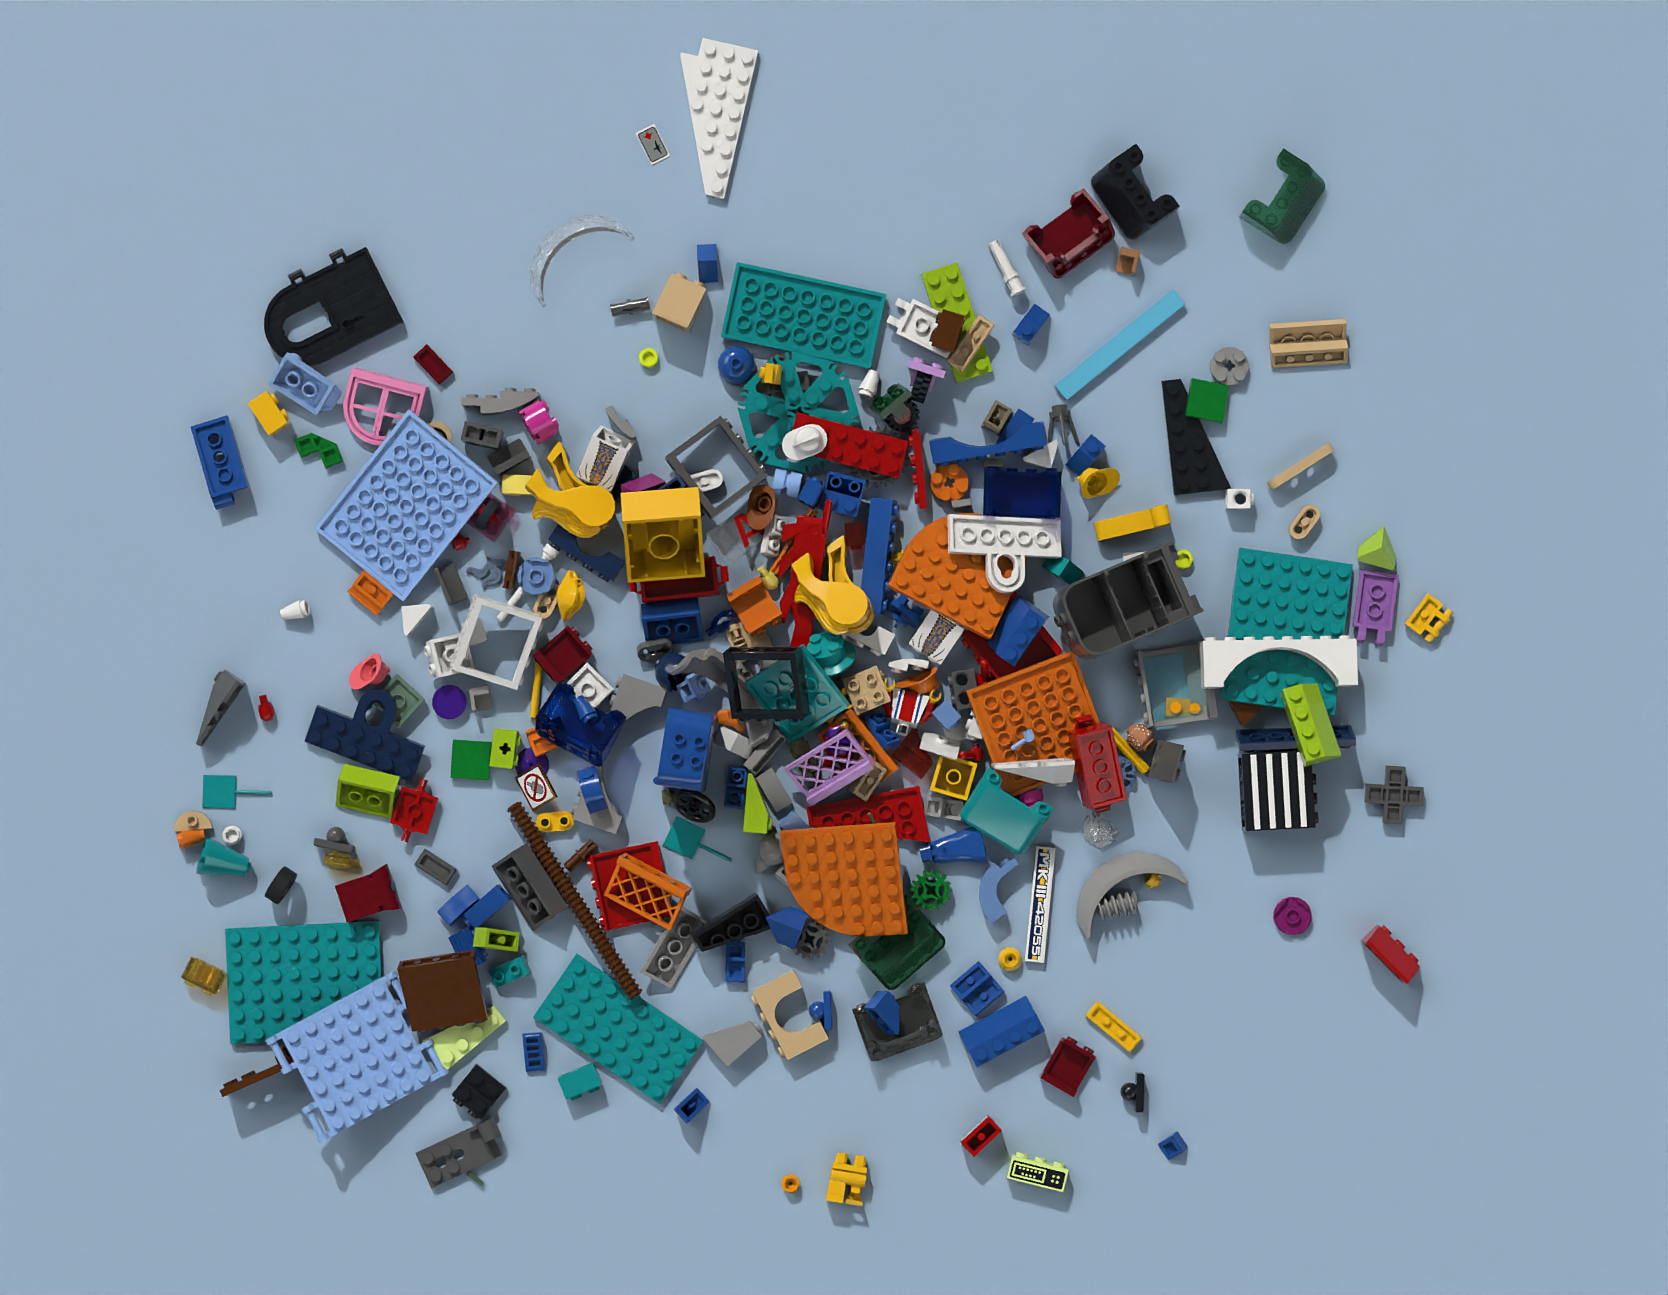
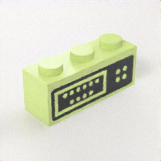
M1016 1152V1155L1011 1154L1006 1174L1008 1179L1060 1192L1064 1191L1069 1171L1064 1163L1054 1161V1164L1047 1163V1159L1035 1156V1159L1027 1158L1028 1154Z

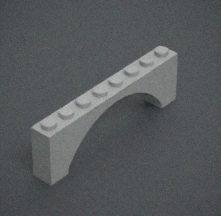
M623 674V677H618L615 686L618 688L617 694L611 697L609 706H612L610 714H605L603 724H606L604 731L599 732L596 742H599L597 750L593 749L590 760L593 761L591 767L596 766L608 809L590 814L581 788H579L577 794L580 797L578 804L574 803L571 814L574 815L573 820L613 834L618 833L623 816L619 815L614 808L605 788L603 763L606 749L613 735L622 724L646 709L655 706L662 707L667 693V689Z

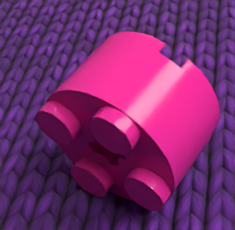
M538 400L518 412L520 417L523 416L524 421L522 422L533 440L537 438V445L558 434L559 424L555 417L551 418L549 416V408L544 400L541 402Z

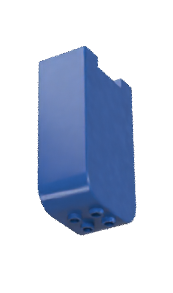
M669 707L658 775L653 779L654 784L698 792L706 791L717 724L716 715Z

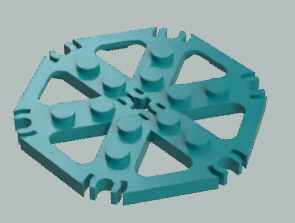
M791 351L792 359H789V353L785 352L786 359L781 361L777 354L775 355L776 364L772 357L766 363L782 365L780 385L785 399L756 391V384L761 380L759 378V371L742 388L748 390L749 393L740 392V395L746 396V401L738 402V405L745 406V409L738 407L737 409L749 449L757 445L752 452L755 454L758 450L762 451L763 455L760 457V461L769 456L764 462L765 464L806 473L805 465H808V471L812 473L811 466L817 464L819 470H822L820 461H823L826 468L831 462L830 460L810 456L800 460L798 463L778 459L775 456V451L781 446L786 434L793 429L796 414L788 411L789 409L797 410L798 407H801V411L810 416L851 426L853 422H860L858 419H852V416L860 417L848 375L841 380L840 378L844 376L845 371L843 370L840 374H836L835 368L838 366L837 364H834L829 369V366L834 361ZM799 362L817 365L822 368V374L804 393L802 392L796 371V365ZM836 387H842L849 409L846 413H841L818 406ZM751 412H758L779 417V419L761 438H756L753 435L748 417Z

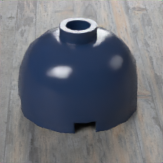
M669 653L658 659L655 663V678L659 685L669 692H672V690L677 691L676 686L684 682V677L688 676L685 673H679L674 676L671 674L674 668L685 658V656L678 653Z

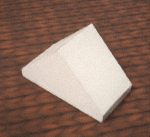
M1057 439L1045 445L1044 449L1036 450L1023 457V462L1050 470L1058 446Z
M432 605L401 606L403 629L406 636L412 634L431 611Z
M721 726L713 742L746 759L749 758L753 747L750 745V739L724 726Z

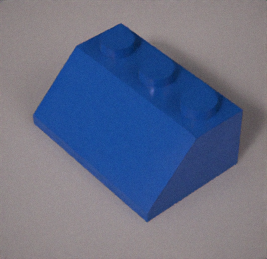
M1017 595L996 626L991 639L986 642L998 656L1012 666H1015L1050 616L1020 595Z
M698 597L641 604L645 641L659 638H669L672 644L704 641Z

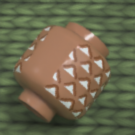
M1142 723L1136 726L1133 724L1126 731L1128 734L1126 742L1138 752L1143 750L1146 752L1155 742L1154 733Z

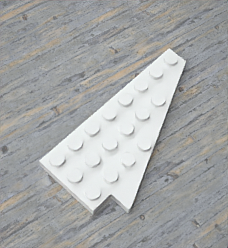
M702 38L698 56L681 52L680 57L705 195L724 199L758 50Z

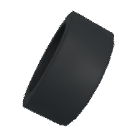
M284 866L269 885L265 897L275 904H279L295 882L297 873Z

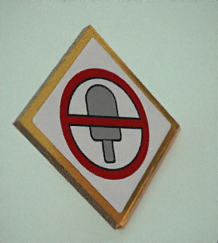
M540 763L515 777L532 811L558 797Z

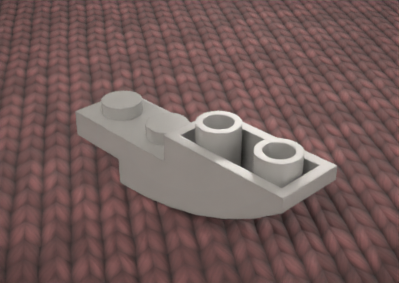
M505 388V391H500V399L497 398V395H486V398H478V395L467 394L466 398L462 397L461 405L463 407H480L481 415L503 414L533 403L540 398V393L536 392V389L524 388V392L516 391V388Z

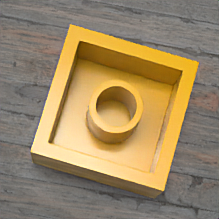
M939 755L929 790L967 801L977 763L959 758L954 760Z

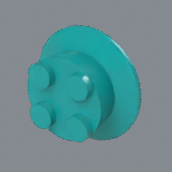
M830 632L812 635L807 645L808 651L829 677L833 676L837 677L838 681L841 680L840 673L847 670L856 659L857 653L854 645L844 640L842 635H835Z

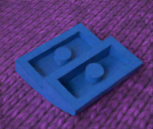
M979 961L950 985L976 1017L1005 993Z

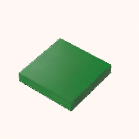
M1192 378L1190 380L1185 416L1222 424L1229 386Z
M453 740L450 778L489 780L492 742Z

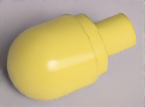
M763 565L760 566L757 571L761 575L760 579L765 588L768 590L776 589L779 584L778 578L771 570H766Z

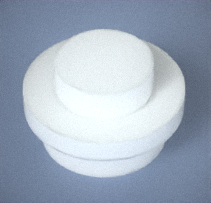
M237 826L226 827L222 834L223 840L230 845L239 843L242 838L240 828Z

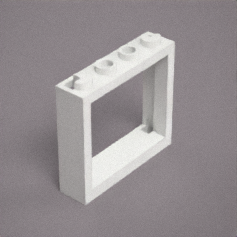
M474 594L449 666L452 670L517 690L518 685L521 686L524 680V668H528L531 657H529L531 649L534 650L536 647L537 639L535 638L537 632L542 630L544 623L542 617L539 614ZM482 605L533 621L512 681L461 665Z

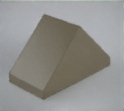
M995 400L981 426L998 435L1012 409Z

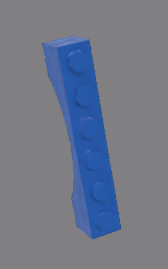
M1044 421L1023 425L1012 437L993 445H968L950 436L931 439L929 444L933 464L938 463V466L949 465V461L957 460V463L967 462L968 458L971 457L981 460L986 459L989 454H994L995 457L1004 456L1007 451H1013L1014 454L1023 453L1025 448H1032L1033 451L1044 449V445L1048 444Z

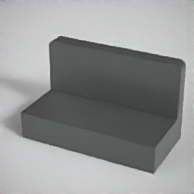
M519 438L501 448L500 451L488 455L487 458L495 474L499 477L531 459V456Z
M454 562L434 569L449 605L469 598Z

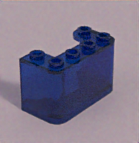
M988 466L983 471L982 516L1059 520L1062 472H1057V468H1046L1041 473H1037V469H1026V472H1018L1017 468H1006V471L1000 470V466Z

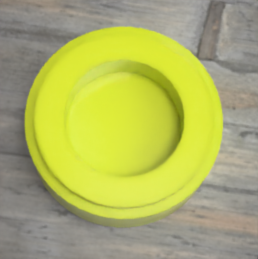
M646 348L641 351L639 361L642 366L652 368L658 362V354L655 350Z
M1187 550L1177 552L1180 558L1175 561L1177 568L1187 569L1193 562L1192 554Z

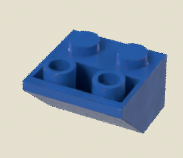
M829 471L819 509L824 510L825 500H832V513L856 519L866 480Z

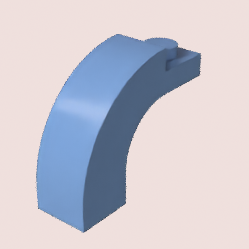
M1009 857L1004 859L1000 863V868L995 863L990 865L980 881V905L991 923L1007 912L998 900L996 888L999 880L1019 864L1014 857L1012 859Z

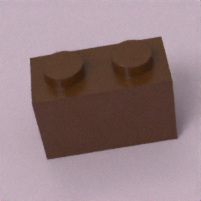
M945 309L942 310V313L938 312L935 321L938 326L936 331H932L929 340L932 342L931 346L955 353L966 316Z

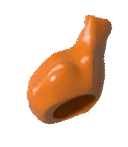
M730 710L718 711L716 715L717 722L721 725L731 726L739 733L745 730V727L738 719L731 718Z

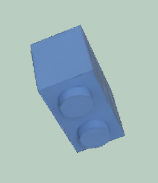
M947 700L931 713L946 730L949 728L954 730L961 723L959 721L961 718L960 714Z

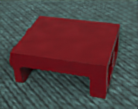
M567 625L559 634L532 655L533 659L557 686L593 655L591 652L593 650L587 641H581L578 637L580 636L579 632L573 626L570 628Z
M1068 1036L1067 1038L1062 1037L1039 1077L1074 1097L1096 1056L1093 1055L1094 1050L1087 1046L1079 1047L1076 1045L1078 1041Z

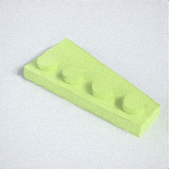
M495 1006L487 1009L490 1013L488 1020L479 1024L474 1022L467 1023L459 1027L453 1025L423 1040V1042L432 1039L433 1047L442 1065L448 1070L506 1021Z

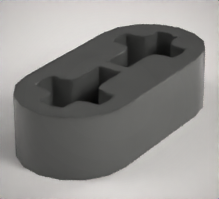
M669 638L642 642L637 646V655L641 661L660 659L669 653H673V644Z

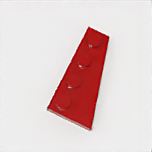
M913 427L911 430L912 436L908 437L909 447H913V455H910L911 467L915 466V474H912L913 485H917L914 501L915 504H919V509H927L920 431L918 427Z

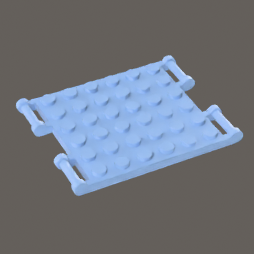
M396 970L265 1040L267 1045L271 1046L278 1059L283 1075L297 1068L314 1102L303 1107L302 1111L310 1120L318 1136L317 1140L319 1143L449 1073L442 1065L433 1047L432 1039L417 1045L400 1012L406 1009V1004ZM389 980L402 1002L398 1006L385 984ZM282 1039L293 1060L291 1064L287 1062L277 1040ZM425 1048L437 1069V1072L432 1074L421 1052ZM316 1107H318L329 1128V1131L326 1133L313 1111Z

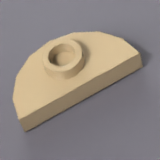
M189 811L183 813L177 819L174 825V832L213 828L211 820L202 812Z

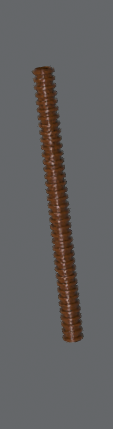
M516 802L508 808L507 812L511 813L510 817L514 818V823L517 822V828L520 827V832L524 833L523 837L527 838L526 842L531 844L530 848L533 847V853H536V857L540 858L539 862L543 863L542 867L547 869L546 873H549V877L553 879L552 882L556 883L555 887L560 889L559 893L563 894L562 898L566 899L565 902L569 904V909L572 908V913L576 914L575 918H578V923L583 925L581 926L582 929L585 928V934L588 933V938L592 939L591 943L595 944L594 948L599 950L598 954L602 955L601 959H604V963L608 964L607 968L611 969V974L615 975L614 979L618 980L617 983L621 985V990L624 989V994L628 995L627 999H633L642 993L643 990L638 988L639 984L635 983L636 979L632 978V973L629 974V968L626 969V964L622 963L623 959L619 958L620 954L615 952L616 948L613 949V943H610V939L606 938L607 934L603 933V928L599 927L600 923L596 922L597 919L593 917V912L590 913V908L586 907L587 903L583 902L584 898L580 897V892L577 893V887L574 888V883L570 882L571 878L567 877L568 873L563 871L564 867L561 868V863L557 861L558 858L554 857L555 853L550 851L551 847L547 846L548 842H545V838L541 836L542 833L538 832L539 828L534 826L535 822H532V817H529V813L525 812L526 808L522 807V802Z

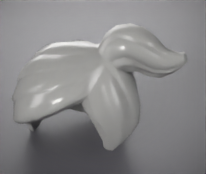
M779 833L768 834L760 840V859L756 863L755 873L764 872L769 865L783 863Z

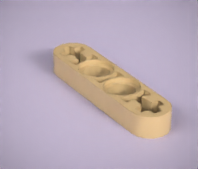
M1330 442L1268 481L1267 484L1271 490H1274L1333 452L1334 449Z

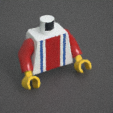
M887 678L884 679V684L891 699L890 702L883 704L886 715L890 717L892 723L898 724L896 734L907 736L909 727L917 728L918 724H924L932 716L931 713L935 710L937 701L942 697V692H940L939 697H934L933 692L935 689H933L930 695L926 696L894 688V679L892 685H887Z

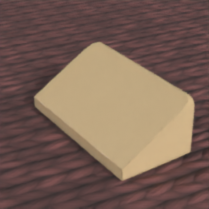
M874 761V769L852 781L847 789L867 802L887 769Z

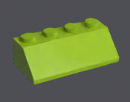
M1299 684L1282 689L1280 696L1304 767L1341 757L1342 755L1318 684Z

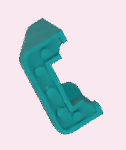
M988 767L962 807L960 817L965 823L1016 854H1024L1054 808L1040 801L1030 808L999 789L1002 782L1000 775Z

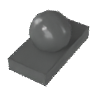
M340 827L330 828L326 834L327 840L314 838L313 845L346 853L354 851V845L343 843L345 832Z

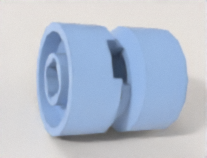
M776 469L772 486L774 493L780 495L787 493V496L798 498L803 474L797 472L788 474L786 470Z

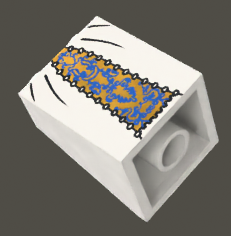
M600 425L589 442L576 476L585 483L601 486L611 492L630 455L635 440Z
M931 610L909 644L915 651L922 652L928 656V659L933 663L941 665L965 627Z

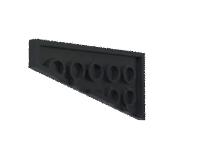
M1182 380L1161 381L1174 495L1231 489L1200 419L1185 416L1188 393Z

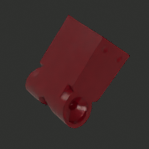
M388 864L383 865L369 875L335 886L346 922L380 911L402 909L398 894L391 889L392 876Z

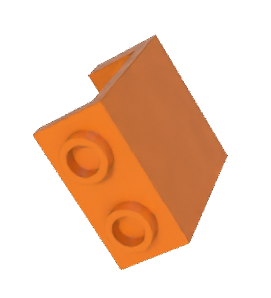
M759 576L726 595L727 600L750 637L762 635L767 627L778 625L781 623V619L784 618Z

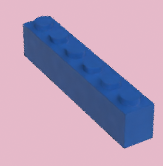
M871 497L861 589L871 601L874 607V614L885 615V611H888L889 607L887 592H890V588L887 585L889 583V573H892L893 562L890 560L891 555L895 552L893 537L897 533L895 519L899 514V504L893 499Z

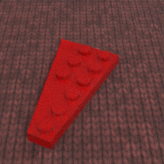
M919 786L873 794L867 802L857 797L806 807L809 826L812 827L872 824L868 816V812H871L877 823L896 822L897 838L930 843Z

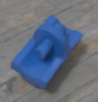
M900 595L896 600L893 599L888 607V610L893 613L891 618L896 621L895 628L901 624L905 628L910 625L915 629L922 620L921 616L924 610L915 605L912 611L905 606L909 600L903 595Z

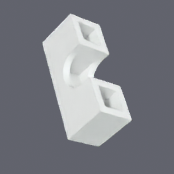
M880 626L870 636H864L860 633L841 634L844 639L846 637L853 639L852 643L861 648L864 645L871 648L869 652L878 657L881 654L885 656L895 634Z

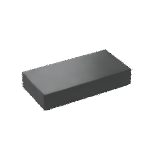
M427 849L423 850L414 864L446 886L457 871L455 867Z

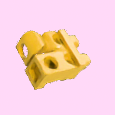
M838 1152L835 1162L832 1163L826 1201L843 1203L845 1186L850 1185L851 1191L845 1199V1204L862 1206L863 1202L860 1197L861 1188H865L867 1167H865L866 1157L855 1155L854 1165L846 1164L848 1153Z

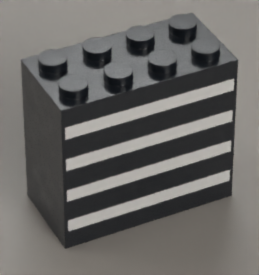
M1299 751L1238 754L1242 831L1316 828L1315 824L1319 822L1318 812H1315L1314 804H1317V793H1314L1313 785H1316V774L1312 773V766H1315V764L1304 767Z

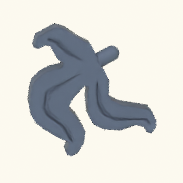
M486 557L488 563L485 564L483 569L469 567L466 573L472 572L477 577H484L490 569V577L485 578L481 586L485 588V585L497 584L502 577V572L498 566L503 564L507 566L504 559H493L491 561L489 557Z

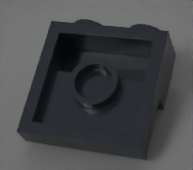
M476 1064L452 1093L453 1101L460 1107L466 1106L469 1109L468 1113L473 1118L477 1119L480 1117L482 1119L507 1087Z

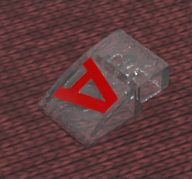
M748 504L705 534L728 566L763 540L766 528L756 530L751 528L747 522Z

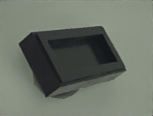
M1135 1072V1084L1131 1082L1125 1083L1121 1087L1120 1093L1126 1101L1135 1100L1134 1111L1143 1113L1145 1075L1142 1072Z

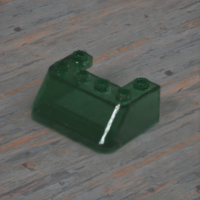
M1283 148L1276 159V164L1281 171L1288 174L1287 179L1269 207L1258 200H1252L1246 205L1239 217L1275 241L1287 244L1292 241L1323 193L1325 182L1309 164Z
M907 894L904 897L908 934L882 935L874 943L867 936L861 935L848 944L859 959L888 990L898 988L943 949L946 943L944 936Z

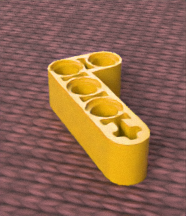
M1168 504L1148 510L1097 521L1093 524L1097 541H1103L1170 525L1172 521Z

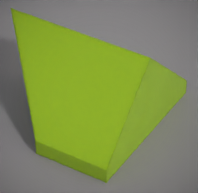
M1383 526L1359 546L1357 561L1394 571L1396 556Z

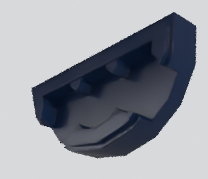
M624 465L611 493L615 502L621 501V484L635 480L634 471Z

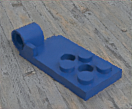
M226 415L191 426L210 497L216 510L234 505L235 500L232 492L248 487L230 420ZM213 435H218L220 438L216 444L210 443V438ZM218 453H224L225 455L224 460L221 462L215 461V456Z

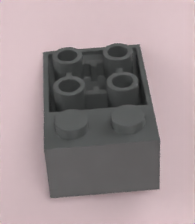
M1157 740L1149 766L1150 769L1146 777L1167 783H1174V780H1178L1181 769L1178 768L1179 762L1184 761L1186 750H1183L1184 745Z

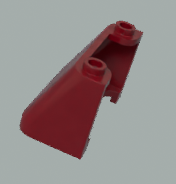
M1084 188L1071 196V207L1042 229L1038 225H1031L1022 233L1027 243L1056 279L1061 278L1108 244L1115 236V230L1110 218Z

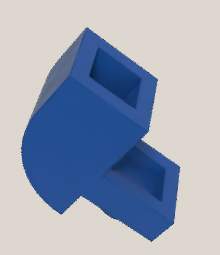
M596 766L577 771L580 788L589 813L592 814L608 809Z

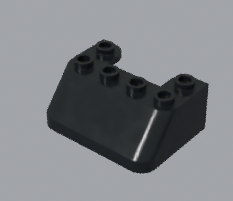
M1137 144L1111 160L1091 179L1092 189L1128 239H1137L1174 214L1180 207L1175 198L1168 194L1162 195L1153 201L1132 171L1143 161V153Z

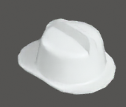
M815 424L794 429L783 438V452L793 460H802L823 451L827 444V434L823 428Z

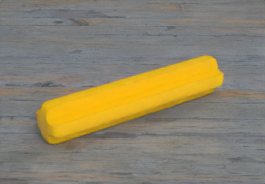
M1112 727L1117 748L1132 762L1141 774H1145L1150 767Z

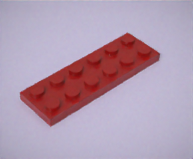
M797 412L792 430L805 425L815 424L823 428L827 434L825 448L818 454L813 455L814 457L895 478L900 477L909 441Z

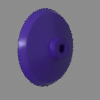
M454 685L440 687L432 698L434 711L444 719L459 717L464 712L467 704L464 692Z
M532 747L526 748L519 753L518 766H515V769L520 777L537 767L543 777L547 774L549 760L546 754L536 758Z

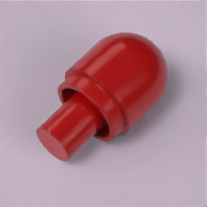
M267 695L259 696L261 705H258L259 716L263 721L268 722L275 716L274 708L271 702L268 703Z

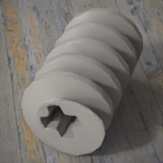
M1132 891L1131 897L1128 892L1124 893V898H1122L1120 893L1117 894L1116 899L1113 895H1109L1108 901L1103 896L1101 902L1097 905L1102 921L1105 920L1106 915L1112 919L1113 913L1116 914L1117 918H1120L1121 912L1127 917L1128 911H1131L1134 916L1138 909L1135 891Z

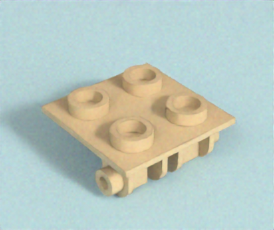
M742 622L724 628L731 647H773L766 629L762 635L750 637Z
M877 665L843 679L856 715L891 701L882 679L884 673L882 670L879 671Z

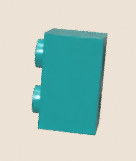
M594 1062L557 1078L565 1099L571 1098V1101L582 1097L581 1093L589 1091V1093H593L599 1090V1086L603 1084Z

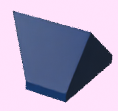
M790 906L765 918L776 942L795 949L808 914Z

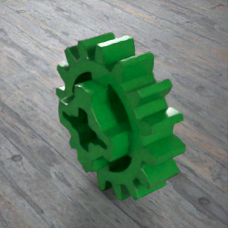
M931 869L930 874H927L923 870L922 877L918 874L916 875L918 881L912 880L915 887L910 888V891H914L915 894L911 897L918 899L915 903L916 905L922 903L921 909L928 906L929 911H932V907L935 906L939 910V904L945 906L944 900H950L947 893L952 892V890L947 889V886L951 883L944 881L947 878L946 875L940 877V871L934 874L933 869ZM934 877L937 880L935 882H928L925 878ZM925 883L931 887H936L934 891L936 892L935 894L938 897L931 893L929 895L926 893L928 889L926 888ZM919 884L923 886V893L920 896L918 894ZM942 884L944 887L943 896L939 894V887ZM927 898H934L937 902L927 903L925 900Z

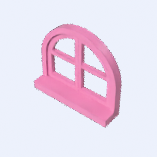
M353 367L351 368L343 404L346 422L358 438L369 444L380 446L387 437L379 436L383 417L388 416L399 420L403 417L385 411L389 392L392 391L414 397L411 410L420 417L424 397L429 386ZM359 383L383 389L378 409L354 403ZM354 408L377 413L372 433L366 431L359 424Z

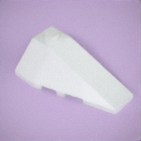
M1055 758L991 763V767L1053 783L1056 787L1067 786L1068 782H1072L1075 760Z

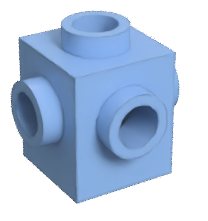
M695 673L684 677L685 681L676 686L684 703L695 699L697 702L705 698V693L711 690L706 678L699 674L695 675Z

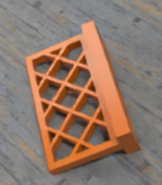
M852 707L816 737L823 744L825 739L822 736L828 732L829 727L839 725V722L846 718L850 723L849 731L852 732L853 727L856 731L853 732V735H859L862 738L861 747L864 750H871L874 754V761L876 762L877 757L880 761L877 763L887 769L888 772L878 783L880 784L901 766L891 753L878 743L867 723L860 715H856L854 707ZM837 761L841 768H846L843 762Z
M627 853L622 854L618 857L617 866L604 896L671 931L692 888ZM621 868L628 871L630 878L621 880L619 874ZM639 877L644 879L646 887L638 889L635 879ZM631 880L634 891L626 893L623 883ZM619 884L622 895L616 896L610 893L613 886ZM655 886L661 888L663 896L655 898L651 888ZM647 889L651 900L643 902L639 892ZM635 893L639 904H631L628 895ZM672 895L680 898L678 905L671 907L668 898ZM664 898L668 909L659 911L656 901ZM652 902L655 913L650 914L646 912L644 904ZM669 911L671 916L669 924L663 921L661 913Z

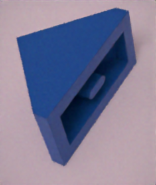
M716 244L697 245L699 282H718Z
M696 1088L674 1110L687 1124L710 1101Z

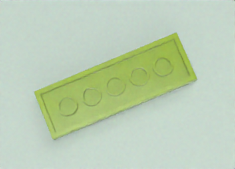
M958 262L922 273L921 276L933 309L941 313L945 309L966 316L958 346L976 317ZM984 342L963 373L951 365L956 383L993 372Z

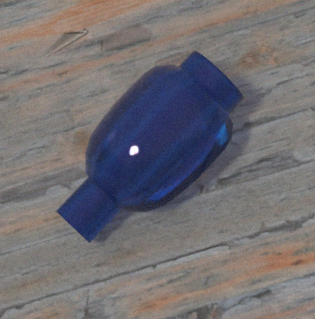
M733 609L723 610L712 620L711 627L705 632L709 637L714 633L725 632L729 629L730 625L735 624V619L738 618L737 614Z

